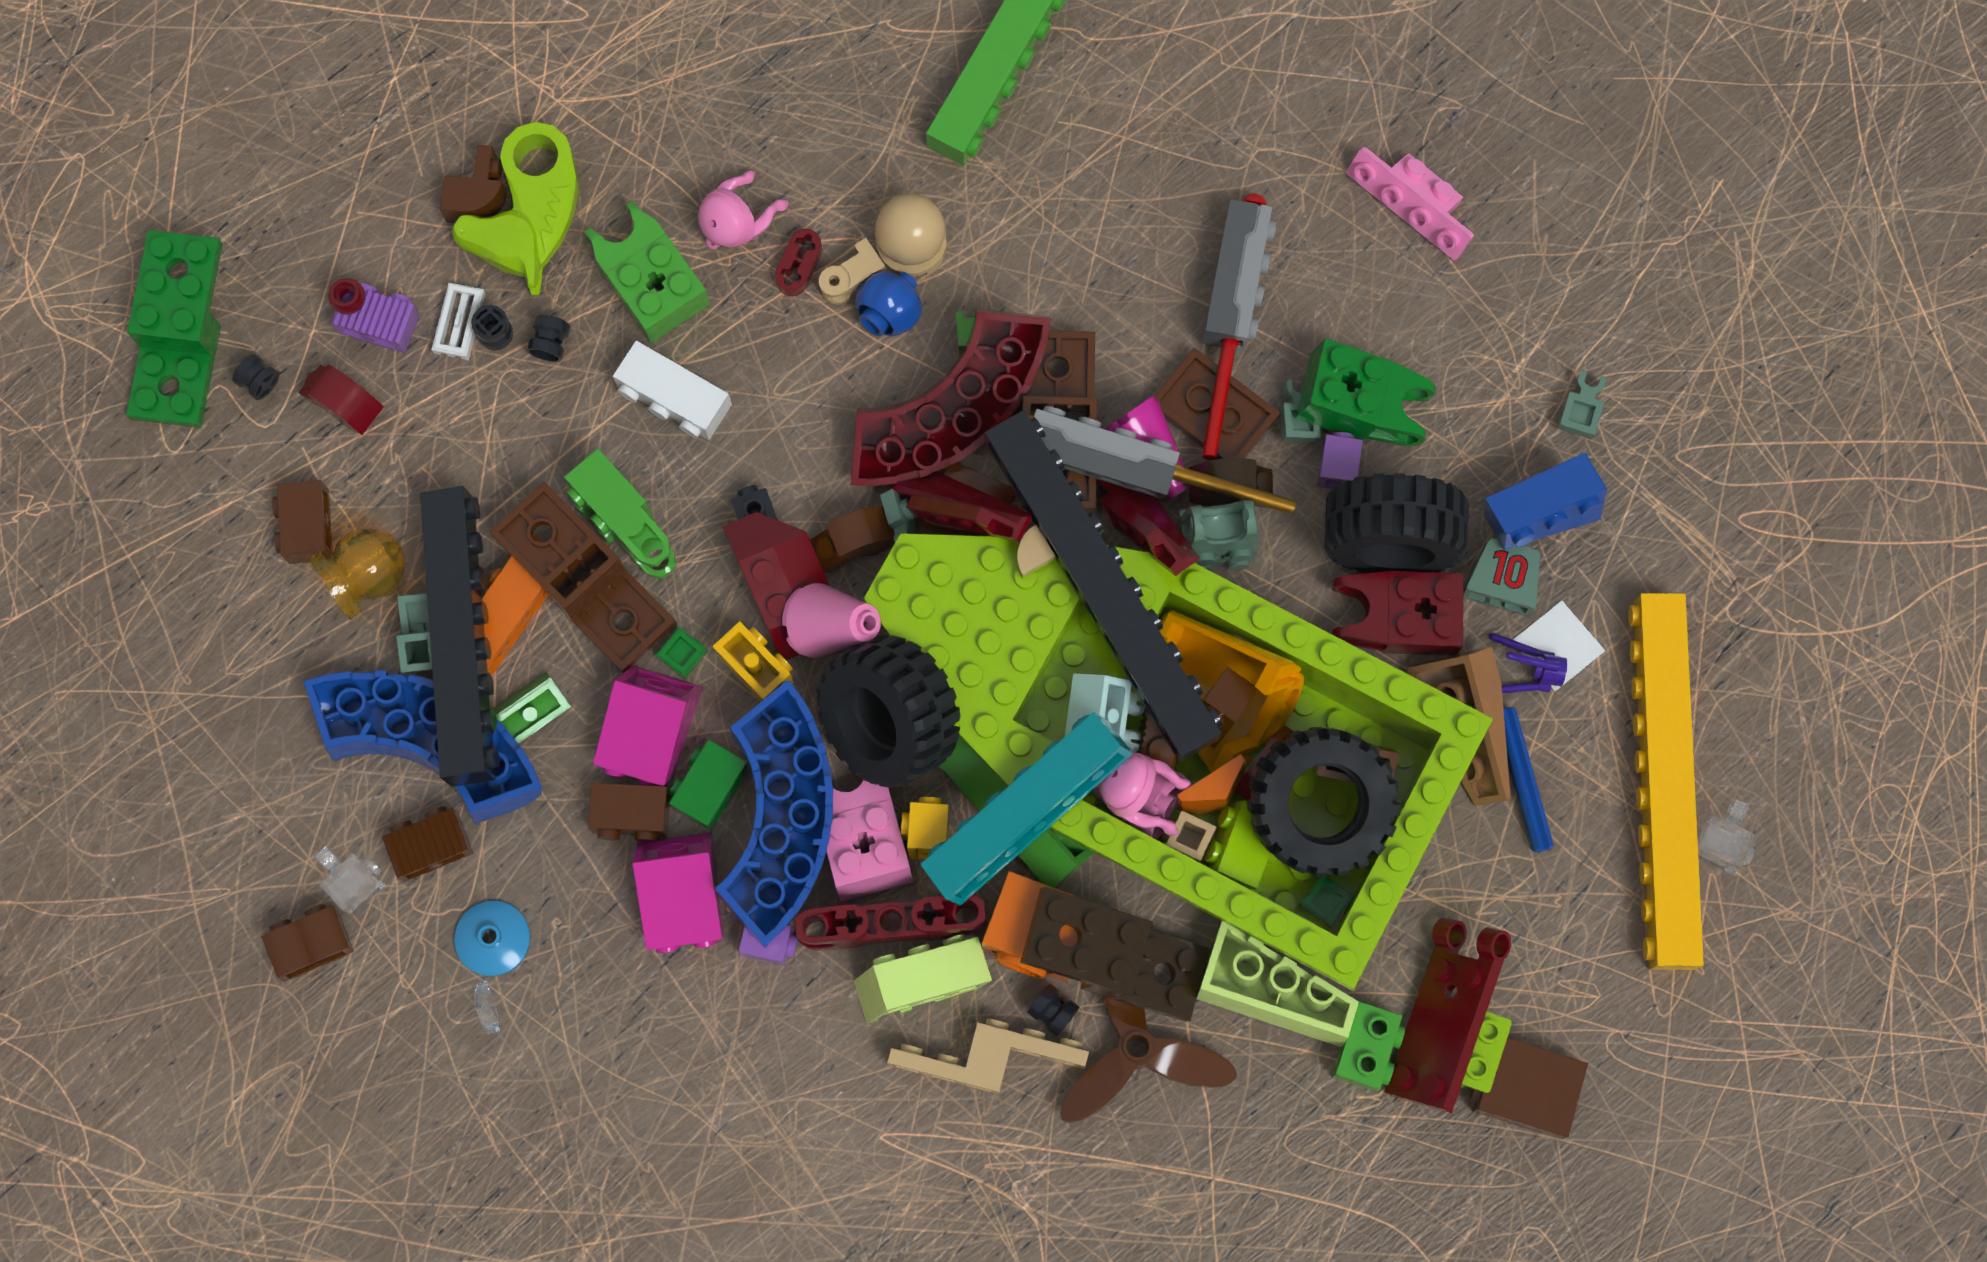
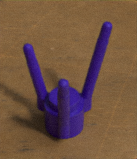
M1490 634V640L1531 655L1507 652L1506 658L1532 665L1531 677L1538 680L1532 683L1502 685V693L1524 691L1550 692L1552 685L1560 687L1563 685L1567 673V658L1555 656L1554 652L1542 651L1497 634Z

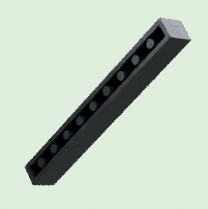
M1023 410L985 432V444L1025 510L1032 514L1031 519L1033 523L1038 526L1055 554L1056 561L1180 763L1218 741L1222 734L1219 728L1223 727L1222 721L1212 706L1209 708L1205 707L1199 695L1203 694V691L1194 675L1189 674L1186 676L1179 664L1183 661V658L1176 645L1172 641L1166 643L1159 631L1163 629V626L1153 609L1148 611L1145 609L1139 599L1143 597V593L1136 580L1132 576L1127 579L1120 566L1124 563L1118 550L1113 544L1107 546L1100 534L1104 532V529L1099 519L1093 512L1088 515L1081 502L1084 501V496L1075 481L1068 483L1062 473V470L1065 469L1064 463L1055 449L1049 451L1042 440L1046 437L1042 426L1035 417L1030 420Z

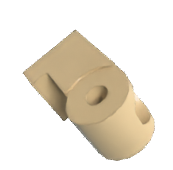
M867 238L854 245L855 256L840 266H830L821 272L819 286L823 298L828 303L840 305L856 296L859 286L871 275L886 271L884 263Z

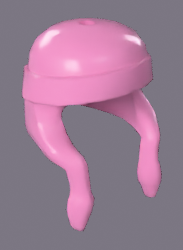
M748 170L742 176L725 180L717 189L707 194L699 208V226L707 238L706 243L711 249H716L720 246L732 248L744 245L756 239L771 224L774 214L778 211L786 210L789 201L783 199L775 200L765 209L758 220L754 222V217L749 207L738 195L732 192L738 186L753 182L756 171Z
M1133 752L1131 757L1097 785L1103 802L1115 815L1142 828L1158 827L1162 828L1167 835H1178L1179 831L1171 820L1143 814L1138 811L1143 807L1151 794L1156 773L1168 779L1179 790L1192 786L1191 782L1186 778L1179 777L1165 762Z

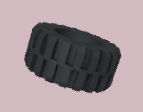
M1382 473L1373 474V476L1355 477L1352 481L1345 480L1339 486L1336 485L1326 498L1324 549L1329 558L1337 565L1342 564L1346 569H1355L1361 573L1385 571L1443 572L1446 568L1451 569L1457 566L1467 554L1468 499L1461 489H1458L1452 483L1446 484L1441 479H1430L1423 475L1415 474L1414 476L1405 475V473L1384 475Z
M893 635L876 636L874 639L864 642L830 661L821 676L818 689L821 691L817 695V706L821 708V712L818 715L820 724L825 726L827 732L825 737L828 743H832L837 750L835 754L840 761H845L849 765L848 769L855 775H863L864 781L889 788L907 785L944 763L947 757L952 755L956 747L960 727L954 725L961 717L960 708L956 707L954 701L957 698L954 688L949 687L946 681L948 678L947 674L943 669L939 670L935 665L936 660L930 653H923L921 646L911 641L906 642L905 638Z
M1311 727L1306 731L1301 732L1297 730L1287 734L1288 738L1281 742L1277 740L1269 747L1271 751L1265 758L1261 756L1257 762L1256 767H1258L1255 777L1250 778L1248 788L1251 789L1250 799H1247V808L1252 816V821L1250 822L1254 832L1260 837L1262 845L1282 863L1303 874L1309 873L1315 877H1327L1329 874H1335L1339 877L1349 874L1350 869L1355 867L1362 869L1370 864L1368 859L1374 854L1379 856L1386 848L1383 843L1387 836L1393 837L1397 828L1393 825L1395 815L1400 816L1401 804L1396 802V794L1400 793L1398 781L1392 778L1391 772L1393 769L1389 762L1379 755L1380 751L1372 744L1365 742L1356 735L1334 728ZM1327 765L1337 767L1349 775L1357 788L1358 804L1353 819L1341 832L1331 837H1313L1302 832L1294 824L1288 810V798L1294 782L1304 771L1315 766Z

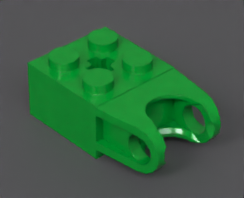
M1325 338L1310 354L1296 419L1334 432L1350 433L1354 435L1355 439H1370L1401 446H1417L1424 443L1426 431L1405 414L1402 401H1429L1435 395L1436 387L1426 377L1391 360Z

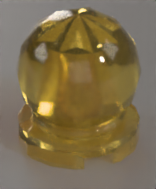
M366 527L347 533L336 544L333 556L329 555L326 557L320 550L308 558L315 571L319 572L327 583L326 588L350 620L363 612L359 606L362 600H378L390 595L401 584L406 566L402 546L391 534L383 530Z

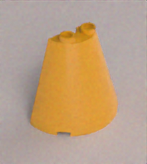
M1175 610L1168 612L1161 620L1163 629L1160 630V633L1166 643L1172 641L1178 648L1183 658V661L1179 664L1186 676L1193 674L1203 691V694L1199 695L1201 700L1227 667L1255 685L1258 689L1236 723L1215 749L1208 746L1198 752L1211 773L1240 754L1245 759V766L1253 760L1250 753L1259 749L1262 742L1267 745L1272 737L1278 734L1293 712L1303 689L1304 676L1299 673L1302 668L1294 661L1182 615Z

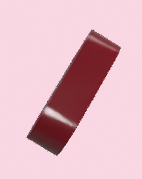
M811 229L796 231L790 238L775 272L777 287L786 296H798L805 291L821 258L823 250L821 239L815 231ZM807 240H810L814 250L807 249L803 259H800L801 251L798 244H805ZM795 266H797V276L800 281H793L791 285H786L784 275L790 276Z

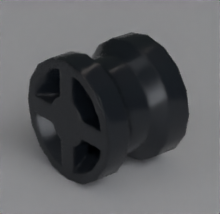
M252 354L238 365L233 374L232 381L239 387H246L251 397L255 400H260L273 390L278 382L279 372L273 367H266L258 355Z

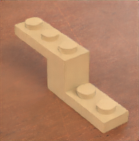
M987 1018L986 1024L977 1022L966 1067L959 1066V1058L938 1053L937 1060L922 1056L923 1049L906 1044H901L900 1050L891 1048L887 1063L895 1068L999 1095L1011 1050L1085 1069L1089 1051L1082 1050L1083 1043L1075 1040L1061 1038L1060 1043L1045 1040L1046 1034L1043 1032L1024 1028L1023 1033L1020 1034L1009 1031L1008 1023Z

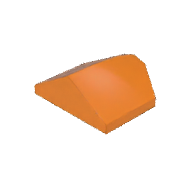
M1241 754L1179 793L1177 795V802L1180 812L1212 814L1222 811L1230 802L1238 784L1245 775V759Z

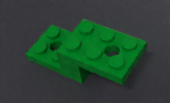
M154 230L147 231L127 330L128 335L140 347L126 413L130 420L202 428L221 329L219 322L210 313L223 246L219 238ZM178 263L187 264L188 269L183 277L177 279L170 277V271L174 265ZM172 379L179 381V389L175 394L170 396L162 394V387L167 381Z

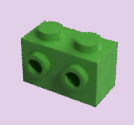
M1358 1001L1349 1037L1340 1049L1332 1078L1377 1092L1381 1089L1382 1084L1388 1086L1395 1064L1389 1062L1393 1047L1400 1048L1406 1027L1400 1026L1402 1015Z

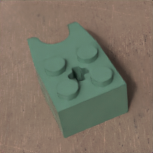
M1253 499L1242 500L1236 504L1210 507L1199 505L1179 510L1176 526L1199 556V560L1195 562L1196 564L1212 572L1214 567L1227 566V570L1235 571L1248 568L1249 563H1254L1260 541Z

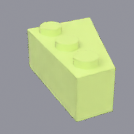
M964 934L957 935L942 941L943 947L931 950L930 945L925 944L908 950L909 956L896 959L895 954H889L874 959V966L854 980L866 1024L878 1021V1018L882 1015L896 1011L901 1013L912 1010L914 1006L932 1001L938 1002L981 988L992 981L979 937L966 940Z

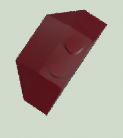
M758 512L723 526L722 528L777 652L786 661L800 655L788 644L786 639L789 638L787 627L783 626L782 623L785 604L792 593L798 588L814 583L830 586L807 532Z

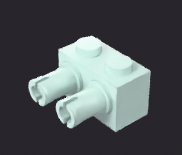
M1073 673L1065 736L1072 731V726L1078 719L1095 712L1109 722L1132 752H1137L1140 744L1132 743L1131 739L1141 740V736L1137 730L1126 729L1127 714L1140 716L1144 712L1145 707L1136 704V702H1143L1137 692L1131 691L1132 684L1130 681L1107 675Z

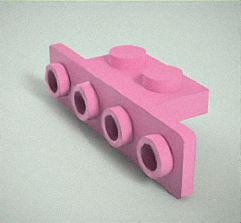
M1363 147L1358 151L1346 174L1451 259L1457 260L1474 237V234L1450 215L1464 197L1454 190L1449 183L1443 181L1429 170L1422 161L1414 158L1409 153L1391 168L1368 148Z

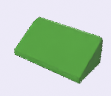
M545 672L498 704L493 710L496 720L500 721L507 728V731L517 743H520L571 706L548 673Z

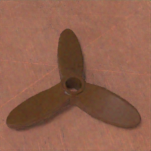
M1104 997L1109 1018L1119 1039L1117 1048L1095 1062L1076 1081L1062 1103L1061 1120L1065 1123H1075L1096 1113L1122 1090L1135 1069L1146 1067L1169 1080L1191 1086L1209 1088L1224 1087L1231 1084L1236 1079L1237 1073L1234 1066L1227 1059L1205 1047L1178 1039L1154 1038L1147 1031L1145 1009ZM1132 1040L1141 1041L1146 1047V1055L1133 1057L1127 1051L1126 1044Z

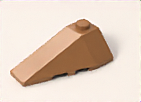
M1487 647L1408 667L1409 675L1493 718L1461 782L1475 806L1511 799L1502 683L1493 648Z

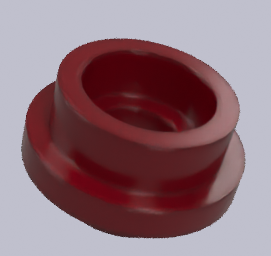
M345 278L336 281L331 286L328 299L336 312L349 315L356 313L363 307L366 294L358 281ZM345 294H354L350 302H342Z

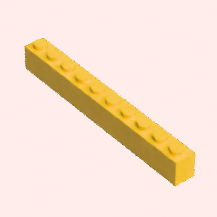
M1641 593L1634 600L1633 605H1629L1628 622L1630 627H1634L1635 641L1630 643L1631 663H1636V677L1632 678L1631 694L1633 699L1638 700V714H1634L1633 733L1635 736H1639L1640 750L1635 752L1634 764L1636 773H1641V787L1637 788L1636 805L1637 809L1642 810L1643 824H1640L1638 827L1639 847H1644L1645 862L1640 863L1639 877L1640 883L1646 885V899H1643L1641 903L1642 921L1647 922L1648 937L1643 939L1644 960H1649V970H1696L1704 966L1686 594Z

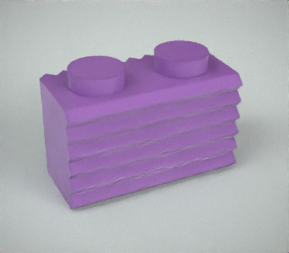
M360 283L366 294L363 307L356 313L349 315L340 314L335 311L331 325L339 334L405 353L412 338L414 327L419 319V312L414 304H412V300L398 293H392L391 297L378 294L379 291L375 287ZM345 294L342 302H350L354 294Z

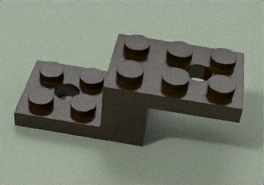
M1042 887L1020 963L1082 982L1080 987L1082 990L1177 1020L1189 1022L1191 1021L1209 948L1151 930L1152 921L1057 890ZM1064 925L1073 927L1077 932L1078 939L1073 947L1065 946L1060 940L1059 933ZM1159 963L1167 965L1171 972V979L1166 985L1158 983L1154 977V969Z

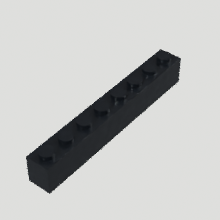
M464 486L420 493L440 778L451 787L496 780L495 768L499 767L500 760L496 745H493L492 731L497 729V721L494 710L490 709L489 695L494 694V683L491 674L487 673V659L491 658V646L484 633V624L488 623L489 617L487 606L484 601L482 602L481 589L486 587V578L483 568L479 566L478 555L483 553L482 537L476 529V519H480L481 514L478 499L473 497Z

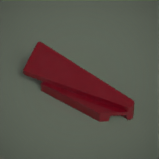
M938 471L922 478L897 482L891 488L904 499L909 498L910 500L906 508L931 525L1020 542L1032 518L1031 513Z
M1096 479L1104 495L1099 499V502L1114 529L1141 550L1148 552L1155 561L1174 576L1199 560L1195 550L1154 496Z

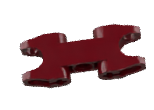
M942 895L925 897L917 901L864 906L847 904L812 908L799 914L795 918L796 937L800 940V944L808 949L820 951L919 939L943 940L962 934L968 937L982 931L986 927L983 899L972 895L962 905H958L946 900ZM969 908L975 910L978 916L972 922L963 923L958 920L957 914L961 909ZM929 912L933 913L934 916L933 925L930 926L925 923L926 913ZM890 913H895L902 918L901 927L894 932H887L881 927L883 917ZM851 920H858L859 925L856 927V932L850 933L848 927L851 926ZM817 922L825 924V931L821 936L809 937L806 935L807 929L811 924Z

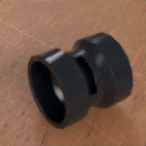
M485 305L477 309L473 314L471 320L472 329L482 346L496 351L509 345L513 338V327L501 308L494 305Z
M537 315L533 325L535 337L529 340L526 351L530 355L545 361L560 362L564 354V348L561 344L569 336L571 326L566 321L553 316Z
M1050 983L1038 996L1027 1013L1035 1020H1043L1044 1022L1047 1020L1048 1030L1057 1037L1077 1013L1080 1006L1072 1000L1063 1002L1059 989Z

